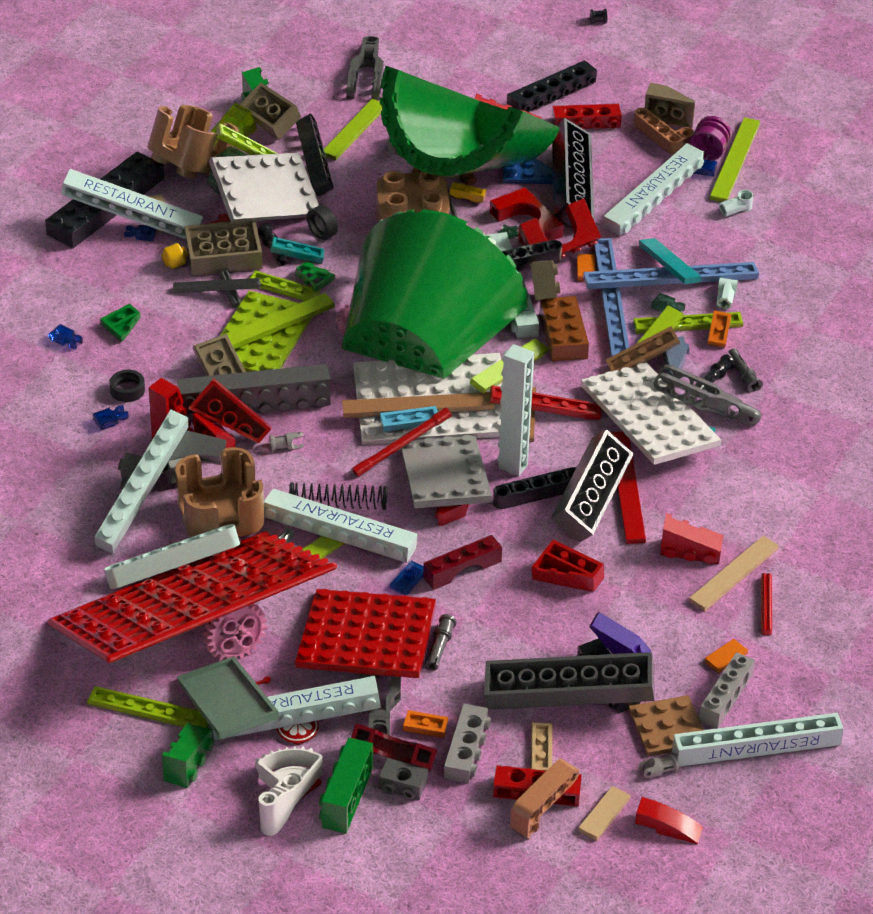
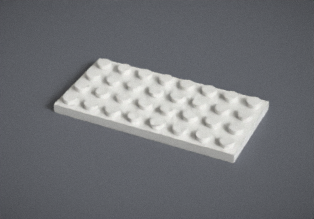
M640 363L633 368L624 367L621 371L606 372L605 374L581 380V387L654 465L721 446V439L685 402L666 395L654 387V380L658 374L647 363ZM661 378L658 379L660 386L666 387L668 385Z

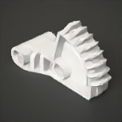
M286 746L284 750L279 748L276 752L270 750L269 755L262 754L261 758H256L255 767L259 773V779L271 788L269 792H264L259 796L260 830L263 834L268 836L277 834L287 822L298 801L323 774L322 755L314 752L312 748L305 750L304 746L301 749H297L294 746L293 749H288ZM290 765H301V766H307V767H311V768H310V769H307V768H304V767L290 766ZM289 766V767L281 768V769H279V770H277V771H275V772L272 771V770H274V769H276V768H279V767Z

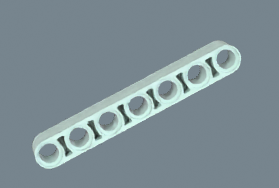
M229 524L104 568V573L109 588L116 589L234 548L240 544L235 525Z

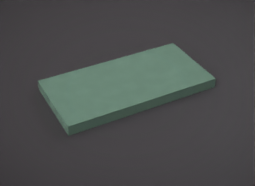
M235 656L177 676L180 687L220 740L280 718L279 711Z

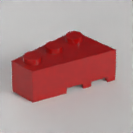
M666 513L660 555L667 558L675 557L687 561L695 560L707 564H719L723 543L722 534L702 526L700 528L689 525V521L684 519L679 521L672 518L671 514Z
M552 539L531 567L532 580L592 592L597 589L604 579L603 563Z

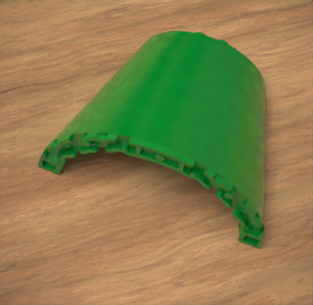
M385 65L380 87L383 89L382 97H380L383 126L386 127L390 137L389 141L396 148L399 156L404 158L414 168L425 173L438 176H455L523 164L532 161L545 152L556 138L560 127L512 107H508L506 110Z
M411 209L405 213L401 211L396 212L392 216L378 221L363 242L342 349L385 362L394 360L398 366L445 379L528 307L527 290L522 285L523 277L516 270V264L509 255L505 256L499 247L495 245L496 241L490 236H486L478 227L473 229L467 226V221L434 210L422 209L421 212H414V209Z

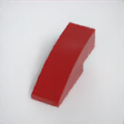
M641 797L636 812L635 824L656 829V833L698 844L703 826L670 806Z

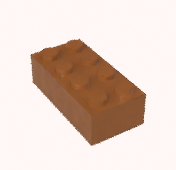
M576 296L540 299L539 314L551 361L588 359L589 341Z

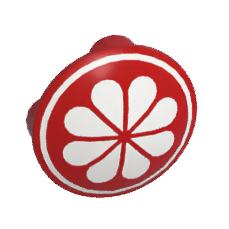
M318 721L277 728V732L284 740L295 745H301L311 740L317 734L319 724Z

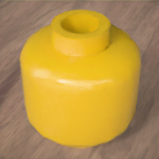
M178 243L164 248L163 254H161L164 265L166 267L169 266L171 269L184 265L187 261L186 257L189 256L185 246L181 247Z

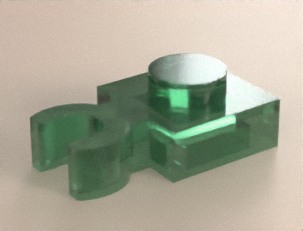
M659 293L652 301L651 308L663 312L667 306H670L681 312V310L685 311L686 304L675 302L676 298Z

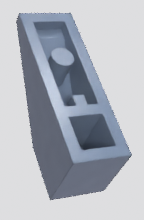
M684 336L678 337L679 345L662 353L665 365L670 364L680 369L683 368L686 362V355H689L690 352L689 344H686ZM666 369L667 374L673 376L672 371Z

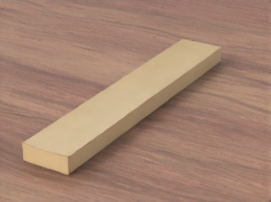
M762 536L689 598V602L705 612L777 551L779 545Z

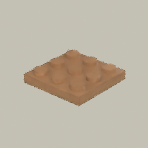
M689 695L629 706V712L647 757L672 752L674 734L703 731Z

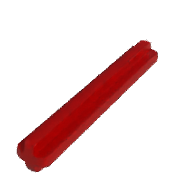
M764 572L761 574V634L771 635L772 575L771 573Z

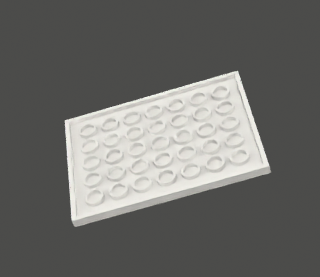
M500 353L473 354L445 379L398 366L394 360H389L388 362H354L353 373L356 398L375 399L482 393L470 384L471 378L500 361L501 356ZM494 403V410L451 412V418L433 427L415 440L436 439L447 436L462 437L464 435L476 436V438L500 437L499 427L501 419H499L502 405ZM380 416L359 417L362 445L393 443L414 429L408 428L384 432Z

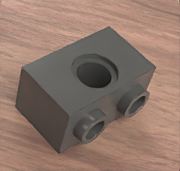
M387 758L379 775V789L387 794L403 795L404 798L410 800L413 798L420 800L428 782L427 768Z

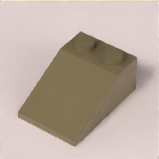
M260 83L238 105L260 127L278 140L301 118L299 110L294 103L263 83Z
M650 83L645 95L644 108L651 111L666 124L693 128L696 101L666 85Z
M553 260L531 263L535 300L558 297L561 289L560 282H556L555 275H558L557 264H554Z

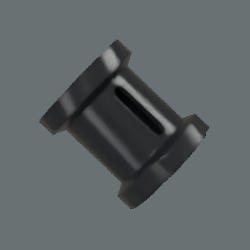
M607 9L600 11L590 10L591 24L602 21L607 23Z

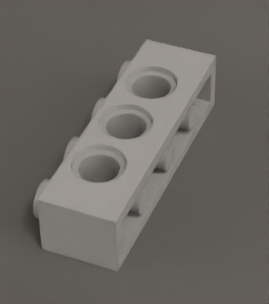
M737 652L735 653L702 703L699 715L700 722L716 729L720 727L753 676L754 659Z
M463 704L444 765V779L469 783L470 778L475 777L477 770L475 761H480L482 753L480 745H484L486 741V733L484 731L485 729L489 730L491 717H488V708Z

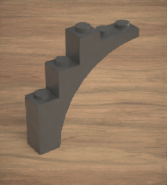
M186 430L169 461L196 454L199 455L201 463L221 465L220 452L226 448V440ZM125 453L124 459H120L118 465L122 478L120 489L123 490L143 456ZM168 462L162 472L168 470Z

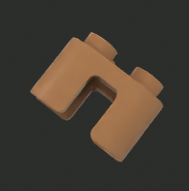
M181 105L178 109L173 129L170 132L174 120L171 116L172 110L166 106H160L147 148L152 151L151 158L159 163H173L177 165L176 172L187 178H196L197 172L214 176L209 160L213 157H231L234 146L217 138L216 133L208 132L212 121V113L200 107ZM231 123L223 124L236 132L239 131V129Z
M395 170L386 172L377 181V221L384 220L396 212L401 211L405 213L411 209H414V212H421L422 209L449 214L450 204L445 178L423 171L420 173H402Z
M238 447L221 450V473L202 478V465L199 455L186 456L176 464L177 504L190 538L229 524L235 525L238 537L251 535L263 527L262 480L255 479L254 459L247 450Z

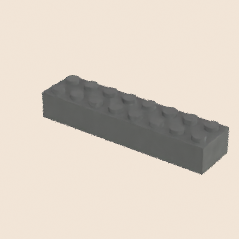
M327 364L177 379V387H179L184 401L182 405L186 408V416L190 421H193V414L197 412L188 409L189 405L213 377L255 413L306 409L310 407L322 408L331 405L330 375Z
M652 652L486 661L484 687L486 705L488 709L655 701Z

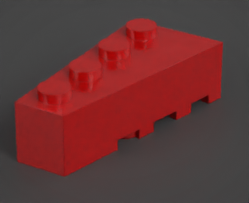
M162 377L148 387L152 440L170 410L184 416L187 414L186 408L182 405L184 401L179 387ZM188 419L187 431L194 432V430L190 428L191 421L190 419Z
M214 377L188 407V409L257 443H260L272 429V426Z

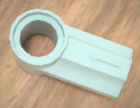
M749 190L739 191L737 197L719 203L720 212L724 216H729L740 211H750L753 204V193Z
M720 278L716 306L722 309L732 307L738 280Z

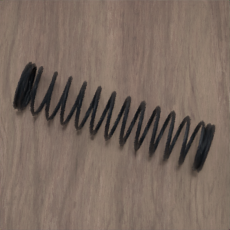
M290 482L289 494L298 496L297 482L295 483V491L294 482ZM303 483L301 497L303 498L304 495L306 499V486ZM311 483L309 500L311 499L312 492V501H314L313 483ZM319 483L316 500L319 497L322 504L321 484ZM326 484L324 501L327 494L328 506H330L328 484ZM334 484L331 500L333 501L335 494V504L336 508L338 509L339 505H337L336 484ZM342 484L340 489L339 502L341 501L342 496L343 507L346 509L347 506H345L344 500V485ZM350 484L348 487L347 502L349 500L350 494L351 508L354 509L352 503V490ZM357 484L354 502L358 495L359 509H362V506H360L359 485ZM364 485L362 503L364 501L365 496L366 508L369 510L370 508L368 507L367 487L366 485ZM372 485L369 502H371L373 493L374 509L377 510V507L375 505L374 485ZM380 485L377 498L378 503L381 496L382 510H387L388 487L385 485L383 486V497L382 486Z

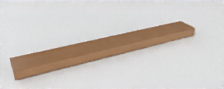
M490 392L484 394L464 393L342 400L343 418L375 417L385 412L436 406L438 412L445 407L450 412L494 410V403H490Z

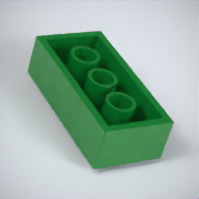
M348 737L346 744L341 746L339 761L334 762L333 775L328 777L326 792L322 793L319 799V806H322L319 814V820H322V828L347 834L373 771V743Z

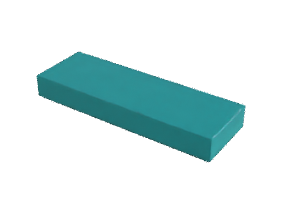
M277 237L272 238L270 252L320 264L323 263L324 248Z

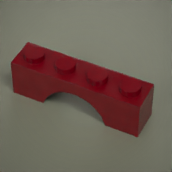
M489 535L423 562V578L433 590L450 584L454 577L468 566L480 565L483 569L502 562V546L493 535Z
M355 723L351 736L353 739L373 743V754L427 768L430 772L437 755V749L398 739Z

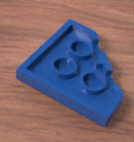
M536 158L523 164L503 167V183L553 184V169Z

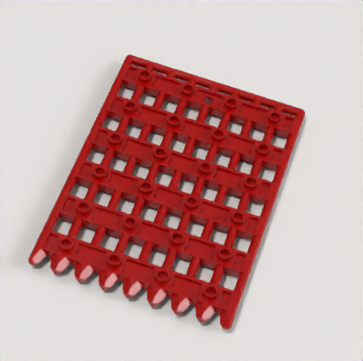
M263 531L241 540L240 544L234 548L165 571L49 618L47 624L105 662L113 663L331 572L337 568V564L335 562L329 563L328 558L320 559L319 554L312 555L310 550L303 551L302 546L295 547L293 542L286 543L285 538L278 539L277 534L270 536L268 531Z

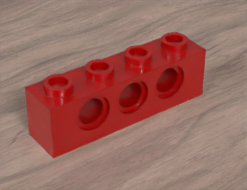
M619 103L553 106L552 120L555 126L563 118H566L582 129L621 128L622 114Z
M496 765L493 797L518 800L546 770ZM579 774L576 781L554 804L579 807L582 774Z

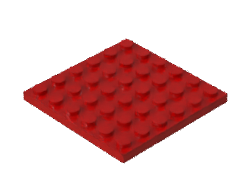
M316 589L295 660V668L419 678L436 608V599L409 597L407 595L397 596L368 592H349L347 590Z

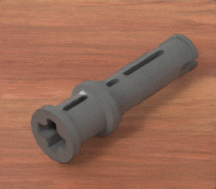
M730 349L727 355H731L735 368L740 373L741 381L746 383L749 392L759 391L763 386L762 380L756 377L754 369L748 367L737 349Z
M443 614L439 617V626L434 631L435 640L425 663L427 668L431 663L430 669H438L446 643L452 638V629L456 626L457 620L449 614Z

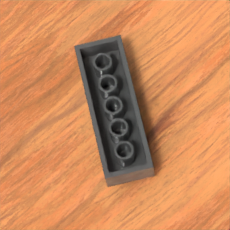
M606 429L592 437L551 519L576 541L582 542L592 536L634 453Z

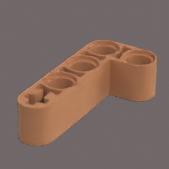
M637 108L635 110L634 126L667 153L675 154L685 144L690 143V138L694 133L692 128L684 127L674 131L648 109Z
M561 758L558 759L514 803L511 810L510 827L530 839L529 836L533 832L536 833L539 828L540 817L576 781L579 776V769Z

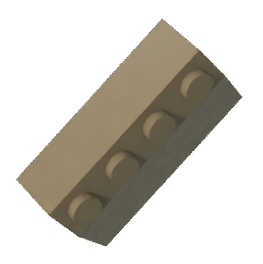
M229 221L185 226L192 276L216 274L225 269L229 272L263 269L262 250L255 221L234 223Z

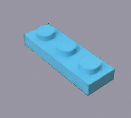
M436 406L385 412L380 413V420L384 432L415 428L430 419L438 411Z

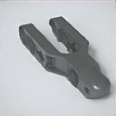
M363 37L360 54L351 59L346 97L355 98L354 93H356L359 69L369 66L374 68L371 99H380L384 61L378 56V37Z
M664 365L654 380V387L658 391L700 410L715 412L747 425H754L760 422L762 415L758 409L724 392L716 384L673 365ZM669 369L672 371L673 376L663 373V371ZM682 377H687V378H689L690 384L687 383V382H685V381L680 380V378H682ZM661 378L668 385L666 387L660 386L658 379ZM702 385H704V386H705V390H703V389H701V388H699V387H701ZM675 387L684 390L685 393L678 394L675 391ZM694 396H696V397H698V398H700V399H699L698 401H695V397H694ZM730 406H736L739 411H733Z
M359 673V679L370 677V674ZM391 676L390 693L386 696V705L378 709L369 710L370 728L390 735V711L401 700V677Z

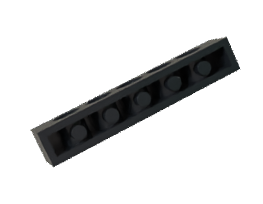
M581 61L508 93L507 105L527 112L541 108L543 105L554 102L560 97L567 96L569 93L576 90L579 91L587 85L594 84L596 82L597 69L587 61Z

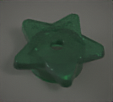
M504 224L503 229L498 231V233L507 232L509 240L518 237V226L510 227Z

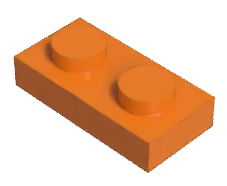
M714 310L708 345L725 348L732 314Z
M407 710L403 731L444 738L449 717Z

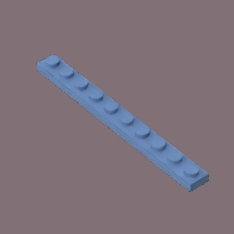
M600 238L597 241L598 244L594 246L597 270H617L612 239ZM619 287L600 288L611 357L629 348Z
M755 262L690 266L701 276V282H716L720 278L746 280L758 279L759 271ZM665 267L583 272V280L587 289L682 284Z

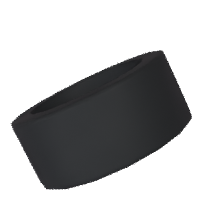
M319 205L308 211L306 215L307 224L315 236L325 240L337 233L338 223L336 217L327 206Z
M130 369L121 370L113 374L109 380L110 394L118 401L133 402L139 400L145 393V380L138 371ZM123 382L138 384L135 388L127 390L116 387Z

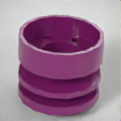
M716 116L704 117L699 121L690 138L689 145L703 151V159L709 155L707 160L715 161L722 156L731 138V128L722 118Z

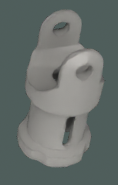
M292 432L285 433L282 436L269 435L271 452H274L276 449L286 448L287 450L303 448L304 444H300L301 446L292 444L293 439L302 437L303 433Z
M671 753L667 757L660 759L655 757L643 761L639 764L638 768L640 771L644 770L643 774L646 778L658 777L665 772L679 771V762L676 754Z

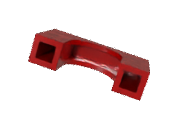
M525 187L490 200V214L499 222L516 215H528L537 218L548 240H556L563 237V223ZM518 232V241L523 246H525L522 237Z
M585 199L571 203L565 209L573 226L574 235L570 242L562 244V259L566 257L567 253H578L582 250V247L587 245L588 248L595 246L601 238ZM537 218L524 222L517 228L525 246L549 241L545 237Z

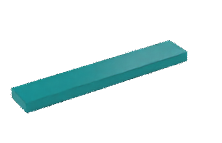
M656 238L639 240V246L682 283L693 284L701 282V276Z

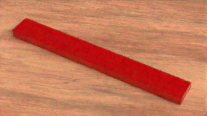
M623 431L610 432L632 452L630 439ZM632 456L617 486L626 544L646 543Z

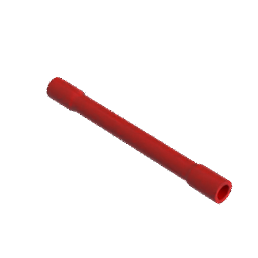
M447 407L443 408L424 423L373 456L352 467L353 473L360 477L399 449L451 418V412Z

